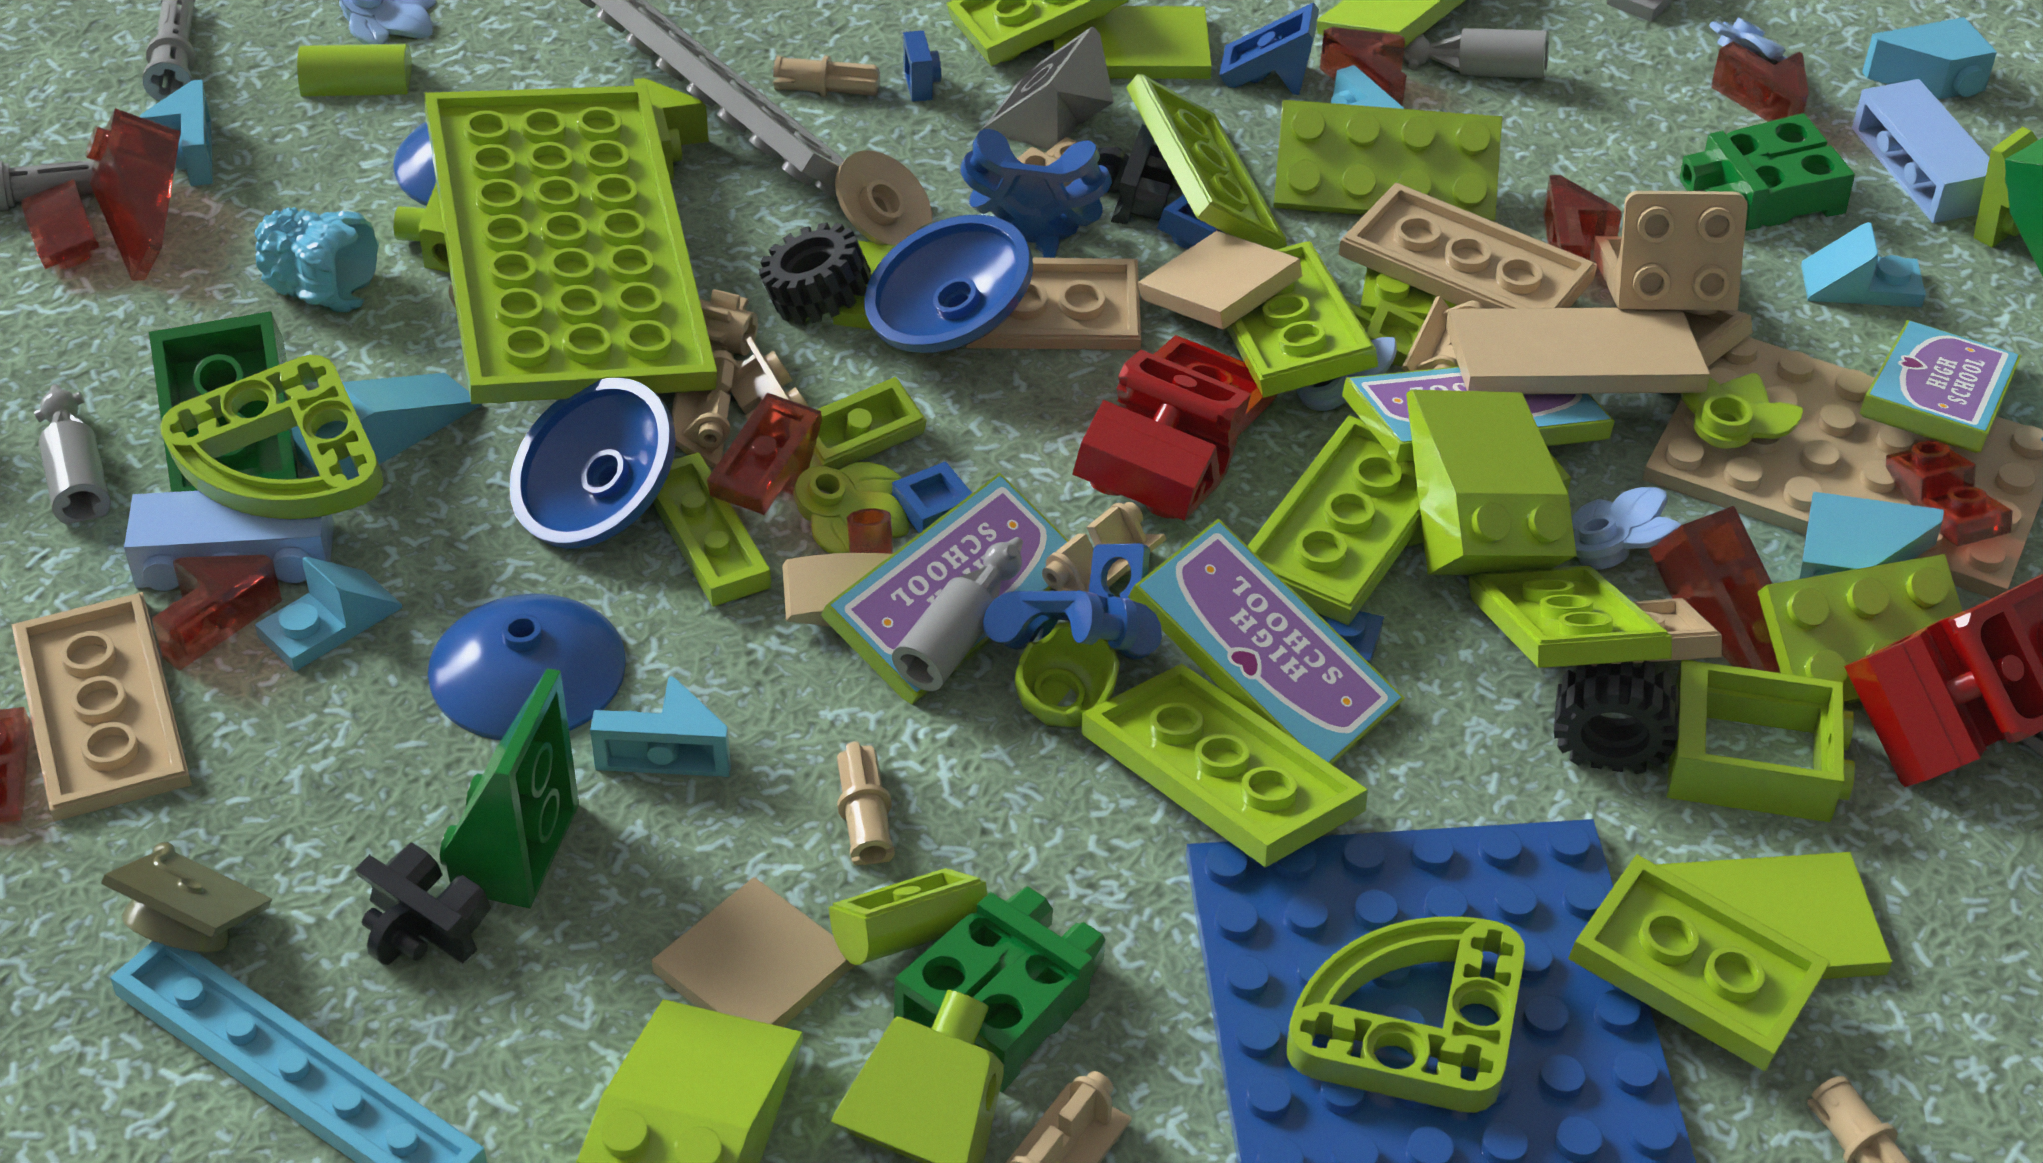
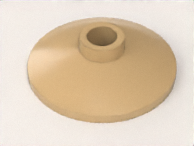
M865 150L853 153L839 166L835 179V189L840 206L851 224L875 244L897 245L915 233L921 226L932 222V209L923 186L914 174L896 159L881 152Z

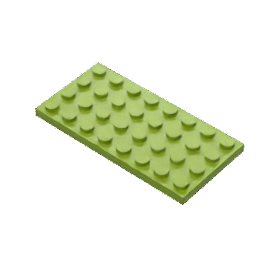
M647 85L425 93L426 121L471 404H502L519 401L568 399L600 379L606 378L631 379L647 386L654 393L716 390V364Z

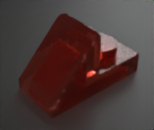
M1330 27L1324 30L1320 70L1335 81L1337 70L1355 65L1403 107L1407 75L1401 71L1405 38L1403 36Z
M1732 41L1719 49L1711 88L1767 122L1802 114L1805 111L1809 95L1803 53L1797 52L1773 65Z
M1549 175L1543 209L1547 244L1590 260L1591 250H1594L1595 236H1618L1622 218L1621 210L1562 175Z
M767 392L708 477L707 484L710 496L765 515L780 491L793 495L798 476L810 467L822 422L821 411Z
M266 555L182 557L175 559L173 565L182 598L152 618L162 657L180 671L280 603L282 598L273 560Z

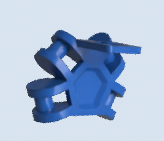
M983 129L979 131L973 141V151L968 152L961 163L962 177L973 189L969 200L971 207L980 214L991 212L994 214L993 217L1000 218L1014 225L1022 233L1026 242L1036 243V249L1042 253V258H1056L1060 240L1074 235L1079 225L1088 226L1100 219L1103 213L1100 198L1109 190L1112 184V177L1105 166L1098 165L1100 153L1096 145L1089 140L1076 142L1071 145L1052 164L1038 166L1021 163L1014 156L1003 134L993 129ZM1073 181L1067 187H1065L1063 184L1065 182Z
M1140 543L1096 545L1093 550L1089 592L1080 590L1013 591L1000 595L986 609L983 626L987 636L1008 648L1015 650L1024 649L1029 642L1034 641L1038 633L1039 641L1054 629L1055 625L1058 624V620L1070 621L1073 638L1078 643L1092 645L1098 639L1108 640L1111 648L1118 649L1119 653L1127 659L1141 660L1147 657L1160 645L1162 639L1161 623L1151 609L1144 604L1130 600L1128 595L1134 585L1148 575L1149 546ZM1124 558L1131 567V579L1126 589L1120 593V597H1115L1107 586V574L1114 562Z

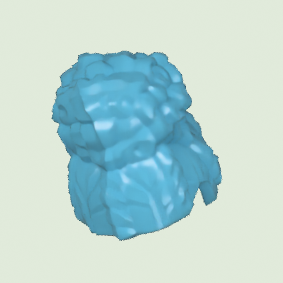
M288 207L282 211L275 210L271 215L264 216L263 221L259 223L254 234L258 241L255 245L256 266L262 272L261 279L265 284L283 295L299 296V299L304 300L308 304H320L337 312L347 313L352 309L362 306L364 299L355 297L351 293L370 285L375 273L379 241L375 237L371 222H368L357 212L352 213L342 210L330 213L325 212L318 215L304 209L298 211L295 207Z

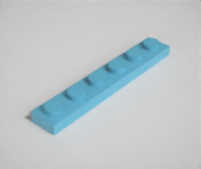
M152 941L110 977L116 996L356 1163H487L483 1146L195 951L174 948Z

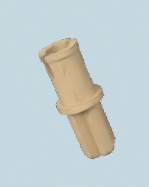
M824 55L822 60L777 56L774 63L773 77L778 78V80L773 82L775 90L820 92L821 97H826L827 91L874 96L877 95L880 87L879 68L872 64L834 62L828 55Z
M858 741L848 743L846 746L847 750L839 753L837 756L842 789L837 805L839 815L847 821L851 845L850 857L856 866L890 862L895 855L887 814L892 807V801L887 789L882 787L877 752L872 746H860Z
M1837 1076L1829 1079L1811 1094L1813 1099L1808 1100V1107L1816 1114L1824 1126L1829 1129L1845 1151L1843 1155L1845 1163H1910L1895 1144L1898 1136L1895 1127L1889 1123H1882L1876 1114H1873L1847 1077Z

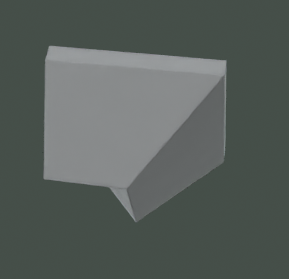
M1092 26L1026 71L982 130L993 129L1003 134L1004 137L1050 150L1063 138L1069 137L1078 124H1082L1114 103L1099 32Z

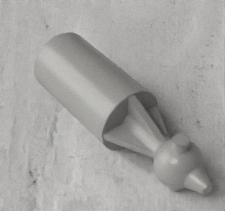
M1463 28L1462 34L1435 43H1429L1424 34H1421L1402 50L1390 48V54L1402 58L1408 64V68L1414 70L1418 69V66L1425 64L1429 59H1432L1460 71L1462 76L1546 78L1549 60L1548 30Z
M55 384L51 386L50 391L42 398L41 409L34 411L35 417L39 422L47 420L51 423L39 438V449L53 514L64 524L105 516L110 509L111 501L96 436L88 425L76 418L78 405L85 403L84 397L80 391L72 394Z
M1015 537L1008 542L993 544L985 552L983 568L953 578L948 582L892 653L893 664L904 679L926 691H936L941 688L984 633L983 620L986 609L995 598L999 597L1001 581L1015 577L1020 571L1022 565L1020 552L1023 545L1021 538Z

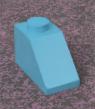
M1965 17L1872 34L1862 73L1868 79L1885 84L1920 79L1937 99L1960 95L1970 97L1986 90L1997 51Z
M1813 492L1799 579L1915 559L1936 545L1944 510Z

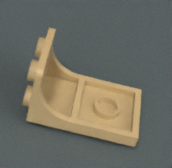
M1633 191L1628 194L1624 204L1622 236H1595L1594 260L1618 309L1684 310L1688 313L1700 315L1714 314L1718 310H1738L1747 201L1739 192Z

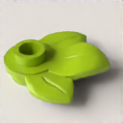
M1758 373L1744 375L1720 385L1709 377L1706 392L1681 393L1682 401L1695 414L1693 421L1695 432L1710 445L1721 449L1741 447L1749 443L1752 438L1775 439L1786 436L1799 425L1803 413V408L1794 404L1769 403L1765 386Z
M854 462L840 470L828 466H815L803 471L796 480L793 496L797 508L806 520L811 521L812 537L816 543L830 554L856 553L861 538L891 540L909 533L907 515L900 502L892 496V482L902 479V477L884 465L871 462Z

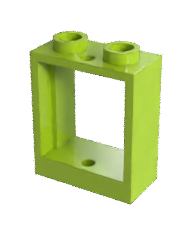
M1681 660L1675 682L1679 692L1678 741H1676L1675 750L1672 755H1668L1667 798L1831 823L1838 799L1847 801L1850 799L1855 776L1854 761L1844 759V750L1847 751L1849 749L1852 739L1854 713L1853 711L1843 710V682L1693 660ZM1707 718L1813 733V769L1707 754Z

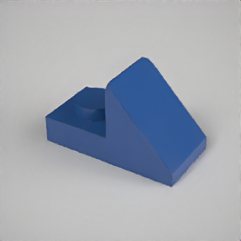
M1313 2L1225 45L1219 76L1227 87L1237 88L1249 81L1257 83L1266 78L1275 69L1291 93L1299 95L1317 25L1319 9Z

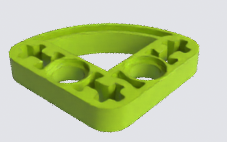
M321 355L298 357L182 402L171 408L163 416L160 424L161 435L175 464L184 477L210 499L242 513L276 519H304L326 516L368 503L378 495L383 486V475L376 455L341 378L330 359ZM317 382L319 387L307 391L305 385ZM285 392L288 401L281 403L278 394ZM260 400L268 403L263 413L256 417L241 418L237 416L239 409L248 402ZM224 416L227 424L220 427L217 418ZM343 421L347 423V428L344 432L335 438L321 439L316 436L318 429L328 422ZM298 426L320 476L289 480L261 478L233 470L219 463L214 458ZM198 428L199 434L187 438V431ZM350 456L359 476L347 480L339 460Z
M1456 916L1428 917L1403 921L1361 936L1332 955L1311 977L1298 998L1290 1020L1287 1039V1057L1291 1065L1301 1074L1313 1079L1460 1112L1475 1113L1489 1108L1496 1102L1505 1072L1525 957L1524 942L1519 933L1503 923L1480 918ZM1483 952L1498 954L1493 980L1479 977ZM1455 962L1443 1029L1340 1006L1357 989L1388 972L1423 963ZM1472 1003L1483 1004L1494 1010L1500 1020L1492 1025L1478 1026L1467 1021L1462 1016L1460 1009ZM1316 1034H1324L1330 1037L1327 1048H1318L1312 1045ZM1354 1040L1363 1042L1360 1058L1351 1056ZM1385 1046H1398L1407 1050L1413 1056L1415 1063L1407 1068L1392 1069L1380 1063L1374 1053ZM1429 1057L1438 1058L1435 1075L1426 1073ZM1462 1066L1477 1069L1476 1081H1467L1461 1078Z

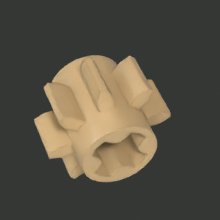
M714 289L711 295V302L700 299L712 352L724 350L734 356V353L747 355L751 348L746 339L751 337L755 342L757 335V314L746 311L747 298Z

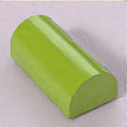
M408 44L299 46L297 75L300 95H408L413 64L410 47Z
M895 376L792 419L790 433L796 456L807 469L815 466H828L840 470L849 464L861 461L922 435L925 431L927 420Z
M944 868L834 902L833 906H829L828 909L835 942L846 960L853 965H861L938 940L963 918L977 912V904L988 894L986 881L981 880L979 877Z

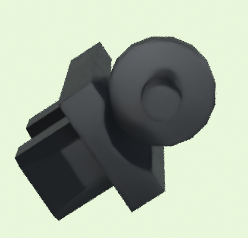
M1144 124L1141 125L1130 156L1119 147L1098 148L1100 153L1098 165L1105 166L1112 177V184L1107 192H1120V197L1111 222L1127 225L1131 214L1160 221L1169 190L1172 189L1175 177L1157 145H1154L1155 140L1148 127Z
M413 842L404 847L386 865L369 854L355 869L358 877L369 883L372 887L370 902L385 911L382 913L376 908H371L362 918V925L371 931L367 942L368 954L381 964L390 965L402 953L414 961L420 960L427 952L428 943L419 938V935L462 964L478 950L471 933L479 926L491 909L487 896L479 885L463 875L457 876L437 898L433 897L427 892L443 876L438 862L428 852Z

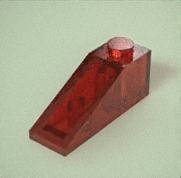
M115 108L105 129L99 126L94 128L87 146L85 157L94 160L90 185L131 280H146L163 245L181 131Z
M1735 506L1683 524L1658 542L1657 545L1649 549L1672 599L1683 598L1722 635V655L1732 666L1781 673L1757 593L1766 585L1773 583Z

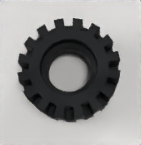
M828 222L819 223L816 231H812L810 226L801 228L802 235L794 238L791 233L783 237L785 243L783 246L774 244L769 249L771 256H763L760 262L763 268L759 269V275L776 311L780 313L785 321L788 322L793 318L795 324H804L807 317H810L812 323L821 322L822 314L829 312L831 318L840 314L838 309L840 306L845 305L851 308L857 303L854 295H865L866 284H868L871 278L870 267L853 230L849 227L845 229L843 224L835 223L831 229Z
M1647 660L1639 668L1634 667L1632 661L1621 662V664L1603 663L1597 664L1596 667H1593L1591 664L1577 665L1576 673L1568 669L1562 676V684L1558 683L1556 695L1554 738H1558L1557 747L1562 754L1570 751V761L1578 766L1587 759L1591 761V768L1602 769L1604 765L1611 766L1612 771L1623 772V767L1631 766L1635 774L1646 772L1647 761L1658 767L1665 762V754L1672 755L1675 750L1676 741H1678L1679 692L1677 686H1671V676L1665 671L1655 675V664ZM1622 713L1633 717L1611 718L1600 714Z

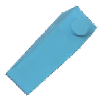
M446 373L342 382L379 464L482 405L471 404L469 391ZM343 421L328 422L318 429L316 436L321 439L335 438L344 432L347 428V423ZM299 427L291 428L298 461L316 476H320ZM350 456L339 460L347 480L359 476Z

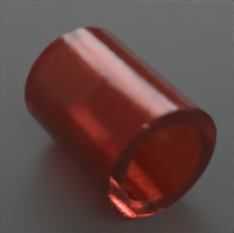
M867 508L854 511L847 516L850 553H894L891 514L888 511L878 508Z

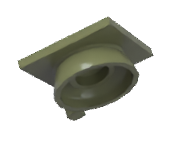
M168 842L159 843L154 847L151 854L104 874L101 882L102 885L132 899L122 914V920L133 932L170 947L197 952L223 950L229 944L230 928L269 909L272 898L176 853L175 847Z

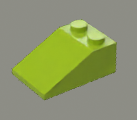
M1412 389L1406 393L1428 575H1473V573L1554 568L1577 556L1569 494L1522 392Z
M662 999L602 1094L576 1163H760L803 1042L802 1031Z

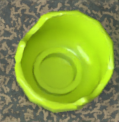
M1061 622L1056 624L1054 629L1043 639L1037 642L1031 641L1027 644L1016 668L1014 687L1022 706L1047 726L1079 727L1082 726L1083 712L1112 698L1120 662L1115 649L1111 648L1108 644V640L1098 639L1092 645L1078 643L1073 638L1071 623ZM1071 689L1075 692L1077 700L1073 704L1057 706Z

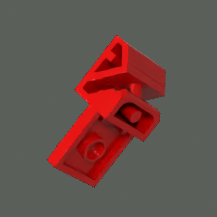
M1175 335L1154 354L1140 349L1124 363L1118 376L1119 384L1116 388L1119 406L1106 400L1102 401L1081 441L1072 475L1089 481L1091 486L1101 493L1113 496L1123 495L1146 505V508L1151 513L1167 519L1178 518L1185 521L1220 485L1228 472L1238 436L1275 400L1277 394L1263 398L1245 362Z
M2043 574L1973 608L1941 619L1844 666L1896 775L1904 787L1930 780L1980 759L1983 752L1987 750L1986 747L1997 741L2006 739L2008 743H2016L2043 730Z

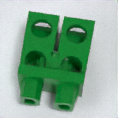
M1802 113L1740 128L1728 134H1725L1723 130L1709 133L1705 151L1683 157L1680 182L1687 191L1706 189L1705 191L1741 193L1747 201L1745 230L1748 231L1761 228L1762 224L1767 227L1781 225L1794 216L1822 211L1826 217L1846 214L1855 173L1831 145L1827 146L1828 141L1806 114Z
M1028 886L1006 901L990 892L977 904L976 913H971L963 918L894 978V1019L899 1016L932 1028L947 990L960 992L986 1004L989 1009L974 1045L994 1053L1004 1064V1074L1000 1092L1003 1093L1020 1074V1067L1049 1035L1058 1032L1070 1019L1073 1012L1077 1011L1089 998L1091 977L1104 960L1106 939L1102 933L1085 922L1075 923L1062 937L1048 929L1052 925L1053 908L1047 898Z

